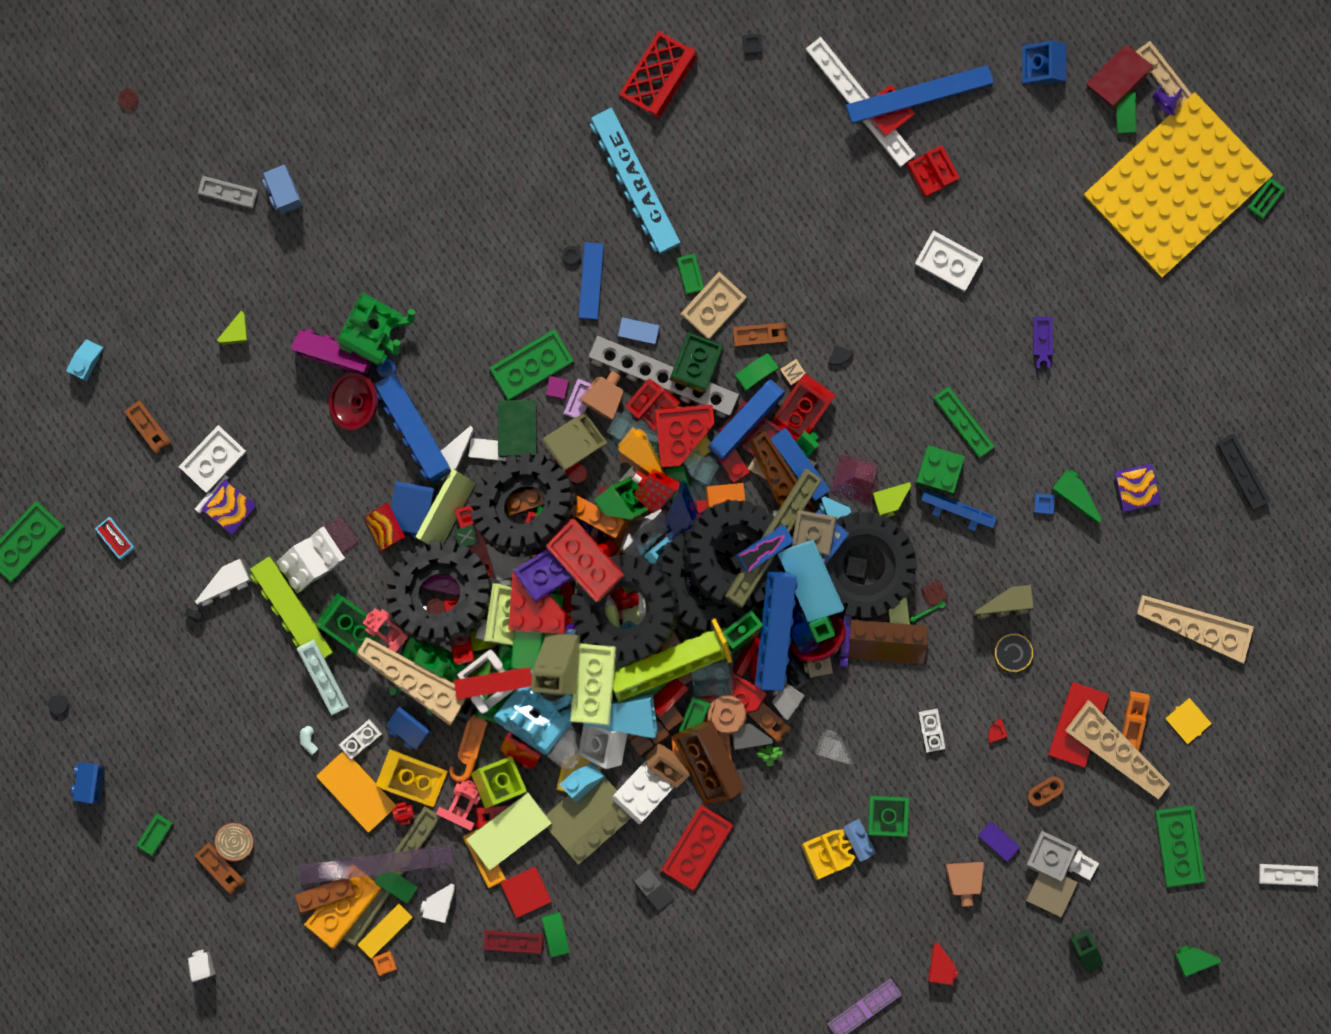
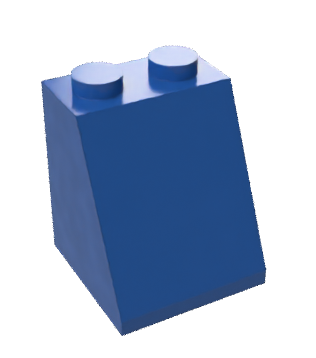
M395 482L391 510L403 533H410L412 538H417L416 535L434 503L436 495L434 488Z

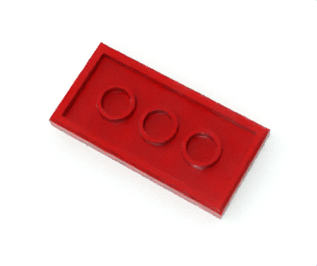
M572 519L546 545L549 551L595 602H599L625 576L575 519Z
M1074 682L1071 683L1048 752L1049 756L1081 767L1086 766L1091 749L1066 732L1065 729L1087 700L1091 701L1103 714L1109 694Z
M700 805L661 872L694 891L732 829L733 824Z

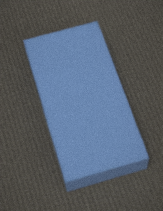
M622 318L618 337L655 345L659 325Z

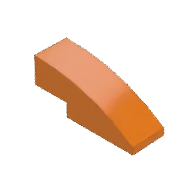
M1130 691L1122 734L1139 751L1150 698L1149 694Z

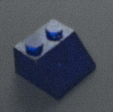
M686 481L681 482L665 518L668 529L672 530L673 534L692 528L690 524L700 515Z

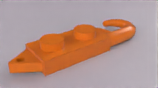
M475 714L467 721L458 751L459 760L467 764L465 772L462 776H457L454 774L453 766L449 770L451 778L456 782L467 781L471 777L488 722L485 719L476 717Z

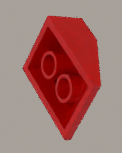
M804 374L771 422L781 429L786 428L796 442L805 431L808 434L812 431L836 395L807 374Z

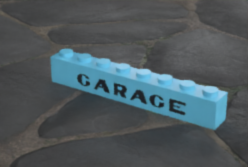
M612 107L591 117L592 123L590 127L594 134L598 133L601 139L598 141L603 151L607 150L610 156L607 160L611 168H616L618 174L615 176L620 185L624 184L626 188L624 193L627 200L633 201L635 207L632 209L637 219L641 217L644 223L641 227L645 235H650L652 239L650 245L653 251H658L659 255L679 246L680 241Z

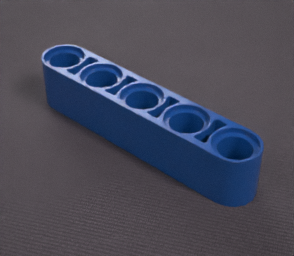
M771 379L767 381L713 439L708 449L722 461L725 460L783 398L785 391Z

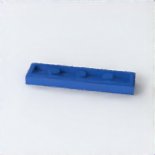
M585 242L579 319L598 320L604 244Z
M786 428L770 438L797 479L800 478L805 469L810 470L821 478ZM823 479L811 497L813 501H816L830 490Z

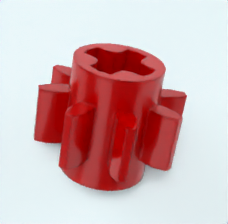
M406 802L397 803V808L392 809L395 823L400 822L401 826L411 824L410 820L414 819L412 805L407 806Z

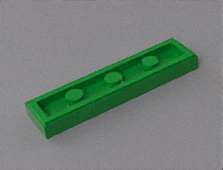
M949 386L933 398L979 459L995 448Z

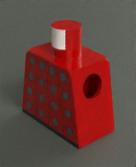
M652 469L647 476L637 470L631 480L639 485L635 491V496L651 513L659 509L662 510L680 486L678 481L655 469Z

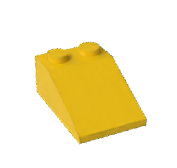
M389 749L376 786L434 807L448 771Z

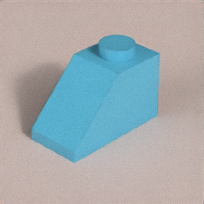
M86 339L74 354L66 371L87 382L103 347Z
M590 763L575 770L560 785L577 803L605 776L593 763Z

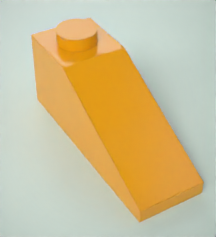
M632 427L619 443V451L649 473L652 469H655L666 475L664 469L661 468V463L646 433Z

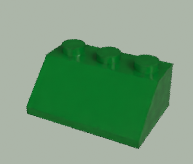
M632 476L610 486L594 499L601 512L607 516L633 519L648 511L635 496V491L639 485L631 480Z

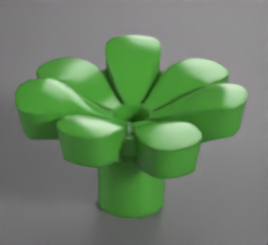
M767 745L766 750L760 748L757 755L759 758H763L767 766H773L774 760L781 758L783 752L780 751V747L772 749V745Z

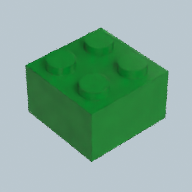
M928 445L915 484L952 495L965 456Z
M869 796L867 835L907 837L909 798Z

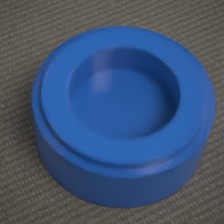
M386 358L382 365H377V372L381 377L385 378L396 372V365L391 359Z

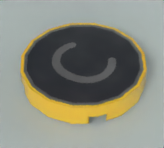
M1020 634L1003 636L995 647L997 663L1002 669L1010 672H1018L1025 669L1033 658V648L1030 641Z

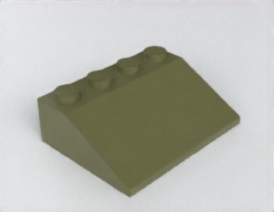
M606 777L579 802L576 803L568 795L546 814L551 822L546 828L578 864L632 818L611 799L617 790Z

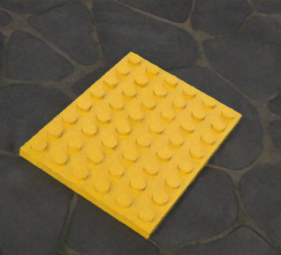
M1194 92L1179 106L1175 115H1169L1083 196L1162 278L1273 174Z

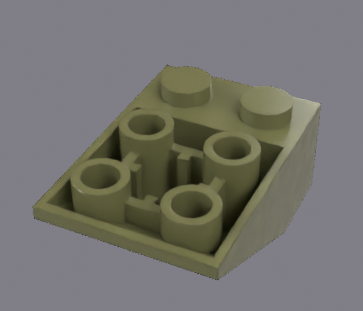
M586 413L575 417L542 439L546 448L553 454L557 463L564 471L593 456L607 444V441Z
M1031 585L1009 588L973 612L972 616H977V619H986L991 617L990 614H996L997 617H1005L1010 615V612H1015L1016 615L1029 613V610L1033 609Z
M546 634L532 671L531 692L577 693L580 635Z

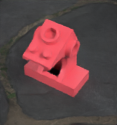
M374 608L363 622L367 626L365 630L373 637L375 635L380 637L388 644L386 648L396 652L408 637L389 620L391 616L385 610L378 611ZM384 621L392 627L385 636L378 631V628Z
M468 780L462 781L461 784L457 783L453 794L456 796L449 810L439 807L436 814L466 829L472 830L475 823L467 820L473 804L477 805L481 797L475 782ZM460 796L470 799L466 810L456 806Z

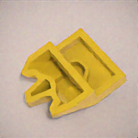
M844 829L828 832L801 844L816 880L850 866L855 859L854 855L847 852L853 848L850 840L844 841L842 839L845 834Z

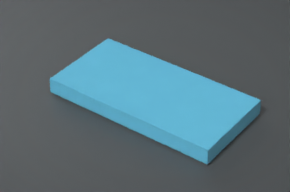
M814 540L778 552L785 571L796 576L798 585L795 594L808 622L843 611L844 607Z

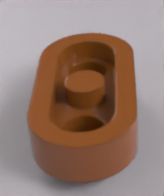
M1050 777L1029 790L1027 795L1028 801L1034 806L1045 804L1062 793L1064 789L1063 781L1058 777ZM1051 783L1057 784V788L1055 790H1052L1050 788ZM1035 793H1039L1041 795V798L1039 800L1034 799Z

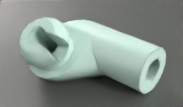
M306 726L300 731V744L313 755L318 750L311 742V735L314 733L312 727Z

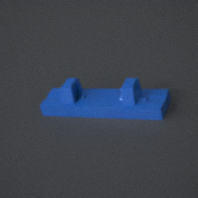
M924 490L921 500L935 506L932 515L939 517L942 509L970 519L968 529L973 531L976 530L978 523L991 528L994 527L996 516L930 490Z

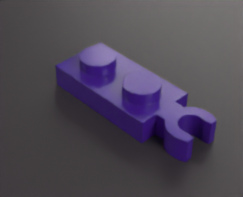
M1033 317V356H1039L1036 362V369H1040V362H1045L1047 369L1051 367L1048 356H1053V317Z
M846 614L841 619L846 628V637L840 647L839 667L848 666L852 616Z

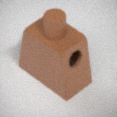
M611 371L607 379L597 377L578 401L606 419H613L623 394V390L616 386L621 376Z
M983 862L945 864L952 895H961L962 906H973L972 894H981Z

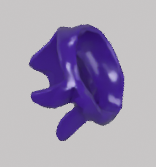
M1159 84L1152 98L1164 112L1173 116L1183 100L1182 89H1179L1175 96L1163 93L1161 90L1162 84Z

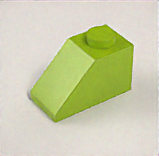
M910 482L872 494L879 515H884L888 518L895 516L894 512L898 511L911 487Z

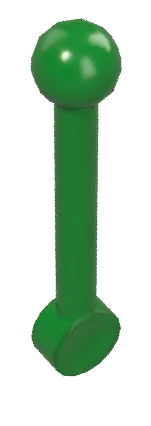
M941 600L934 607L917 616H911L909 621L910 623H915L917 619L938 608H944L946 604Z

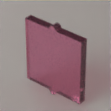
M341 515L324 527L341 553L358 542V539L351 531L352 528L348 527Z

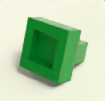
M805 431L796 441L806 457H809L819 444L816 440L819 437L814 432L809 435Z

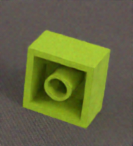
M512 756L471 773L485 809L527 792Z

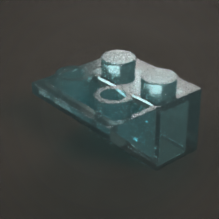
M724 658L691 672L695 697L733 696V661L728 663L727 659Z

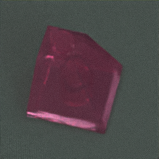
M841 455L830 492L867 502L878 464L860 458Z

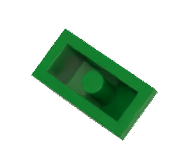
M750 611L722 632L728 649L732 654L745 645L763 627V624Z
M1188 945L1178 948V953L1174 954L1181 973L1185 977L1221 962L1220 958L1194 947L1189 948Z

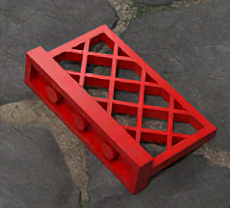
M658 31L622 88L619 96L659 119L698 58L696 50L691 47L688 48ZM660 38L667 41V48L658 50L657 42ZM678 48L684 50L681 57L673 58L672 50ZM669 51L671 60L661 62L659 53ZM656 54L658 63L648 66L647 58ZM672 63L673 71L664 75L662 66ZM659 67L661 76L651 78L649 69ZM646 70L648 79L638 82L637 74ZM662 79L663 87L654 91L652 82ZM650 83L651 92L641 94L639 85ZM630 87H637L638 95L630 97L625 94ZM652 95L654 101L651 106L644 105L642 98Z

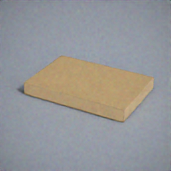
M718 272L680 314L709 340L747 297L725 276Z

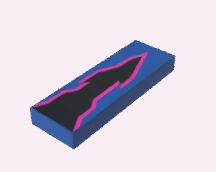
M781 525L736 555L745 572H749L794 542L785 525Z

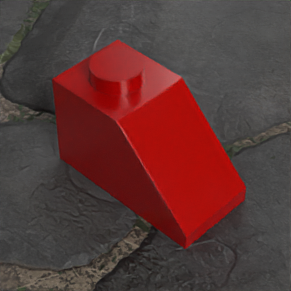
M933 942L928 981L952 985L953 981L957 980L958 969H955L954 963L939 943Z

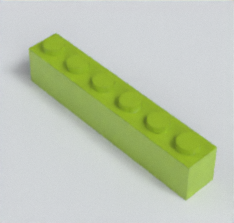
M269 556L250 569L252 571L251 578L255 584L260 583L262 586V595L266 600H271L273 603L271 608L276 616L281 615L284 620L282 625L287 632L291 631L294 635L292 640L297 648L315 640L324 659L334 654L273 559Z
M716 631L705 632L697 638L686 640L684 643L675 647H669L658 654H652L648 658L639 662H633L622 669H616L614 671L613 691L618 702L726 658Z

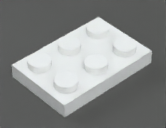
M933 231L915 265L965 292L983 257Z
M218 425L185 459L179 468L208 493L247 451Z
M646 760L611 799L640 825L674 786L649 770Z

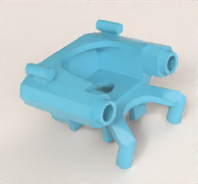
M531 687L516 689L494 715V719L513 735L546 755L573 723L570 721L571 709L566 708L558 713V710L572 703V695L565 694L563 698L557 701H549L542 697L540 692H531ZM538 709L541 714L535 719L529 715L530 710Z

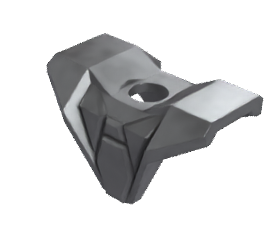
M659 509L633 522L625 530L620 551L624 555L642 557L646 550L650 548V545L653 546L656 541H661L671 528L663 512Z

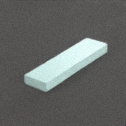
M315 640L298 647L297 650L330 714L333 715L348 708L349 706Z

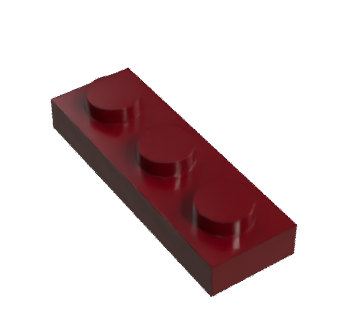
M485 930L483 950L542 954L543 934Z

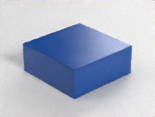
M1036 493L1034 513L1053 515L1055 495Z

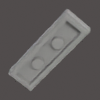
M202 176L198 195L251 209L254 208L258 193L256 189Z

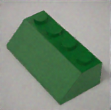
M551 594L555 602L562 609L564 596ZM514 631L510 667L519 669L531 667V670H533L547 633Z

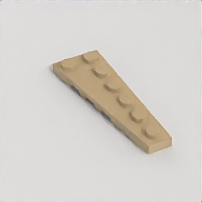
M1141 595L1136 613L1237 662L1244 663L1254 626Z
M366 637L357 652V656L451 726L466 699L456 698L454 684Z
M1087 700L1065 729L1066 732L1157 799L1161 797L1170 785L1091 701Z

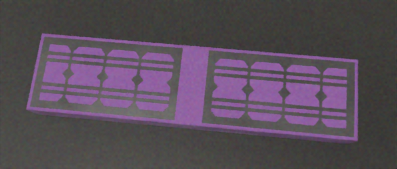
M889 979L827 1024L834 1034H848L902 994L893 981Z

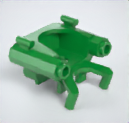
M362 292L337 340L338 347L349 354L354 352L375 365H382L387 355L383 349L378 347L379 344H383L392 354H399L401 341H391L390 330L396 327L400 328L401 325L412 324L415 321V310L409 309L407 317H402L401 313ZM372 320L378 323L379 328H370L368 322Z
M413 637L408 638L401 653V656L453 684L454 680L460 679L458 674L469 666V662L455 665L453 652L442 646H430L427 641L424 645L415 642ZM394 686L390 689L389 693L397 695L403 690L398 686ZM427 709V714L434 715V713Z

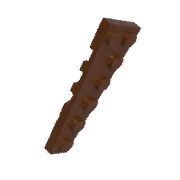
M763 431L749 441V444L781 508L796 484L797 479L766 431ZM809 500L803 511L817 513V510ZM795 524L790 530L792 535H794Z

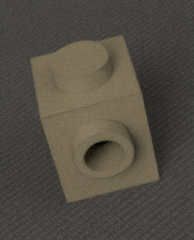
M830 657L818 662L803 663L804 672L809 674V678L833 673Z

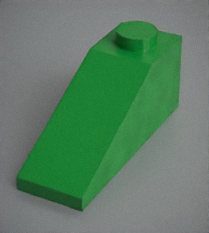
M1066 470L1051 490L1095 523H1100L1102 519L1083 482L1079 479L1080 475L1073 470L1070 472Z

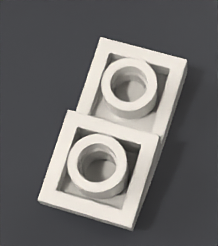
M938 709L918 712L926 752L945 749Z
M369 719L342 741L339 746L350 759H353L381 736L382 733Z

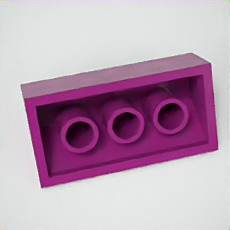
M305 329V331L299 330L291 346V350L296 355L368 376L372 363L354 352L349 354L340 349L337 341H334V337L325 334L321 337L310 329Z

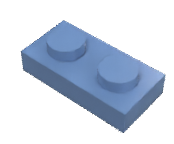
M860 819L843 827L860 862L876 854Z

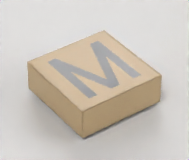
M797 359L780 369L790 386L806 374Z

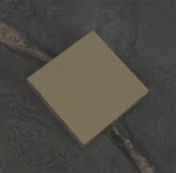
M798 510L793 535L794 542H792L791 547L814 540L820 554L830 555L837 517Z
M1038 873L1026 901L1062 917L1078 882L1064 876L1063 881L1059 883Z

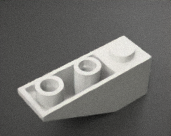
M238 559L223 566L197 598L196 604L206 606L213 602L212 599L217 596L223 598L230 595V591L235 588L241 590L247 587V583L251 579L242 560Z

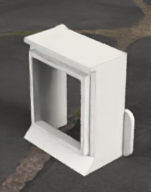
M489 650L461 671L458 677L460 679L468 678L467 675L488 659L499 672H504L505 670L495 653ZM513 690L497 692L487 700L482 695L471 697V700L480 712L485 713Z

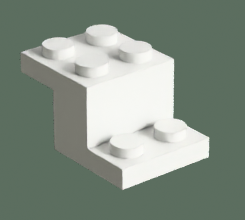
M322 527L308 539L294 545L276 563L291 587L298 594L312 582L327 575L345 558L326 529Z

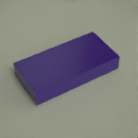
M991 821L978 835L1005 861H1008L1020 848Z

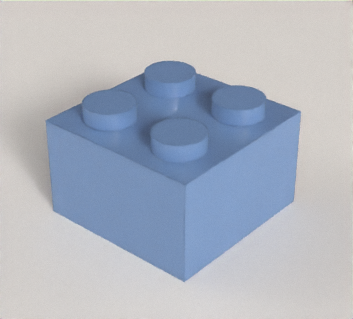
M285 164L264 173L265 179H262L268 193H272V196L269 198L276 211L279 210L281 214L303 206Z

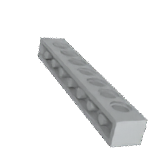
M597 336L589 354V359L592 360L591 363L593 365L610 367V372L613 371L618 375L622 372L627 375V379L637 382V380L646 382L650 378L671 395L679 396V400L687 404L694 402L698 404L697 406L711 405L710 399L713 396H719L721 403L713 405V411H715L716 416L724 419L726 416H731L739 394L710 382L706 392L700 398H696L693 395L695 389L687 386L684 390H677L675 387L676 382L669 380L674 367L600 336ZM607 352H613L616 355L613 361L605 359ZM630 359L633 361V366L631 368H624L622 365L623 361ZM644 366L651 369L650 374L647 376H643L640 373V369ZM660 374L668 376L669 379L666 383L658 381L657 378Z

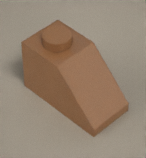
M658 743L646 755L647 768L677 788L689 777L688 771L676 755L662 744Z

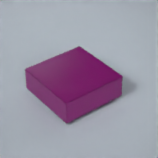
M550 376L546 396L565 399L569 380Z

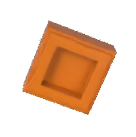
M391 951L372 958L379 976L397 970Z

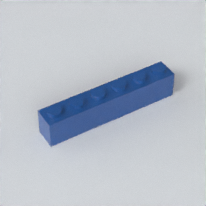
M392 373L375 383L379 400H384L387 405L384 407L389 417L393 415L395 428L398 432L402 431L405 437L402 440L407 448H412L414 453L411 455L416 464L420 463L423 469L420 471L426 480L430 479L434 483L448 475L452 470L397 375Z
M789 572L767 573L762 617L763 627L761 628L755 685L762 690H783L784 684L787 681L785 672L786 665L789 663L788 647L791 644L792 611L795 608L794 594L798 585L796 576Z

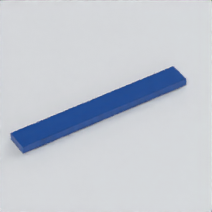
M986 65L846 104L845 108L850 123L854 124L993 85L994 81L990 69Z

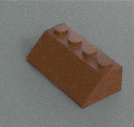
M851 620L848 658L924 664L928 626Z
M713 721L698 723L672 736L704 804L731 800L745 789Z

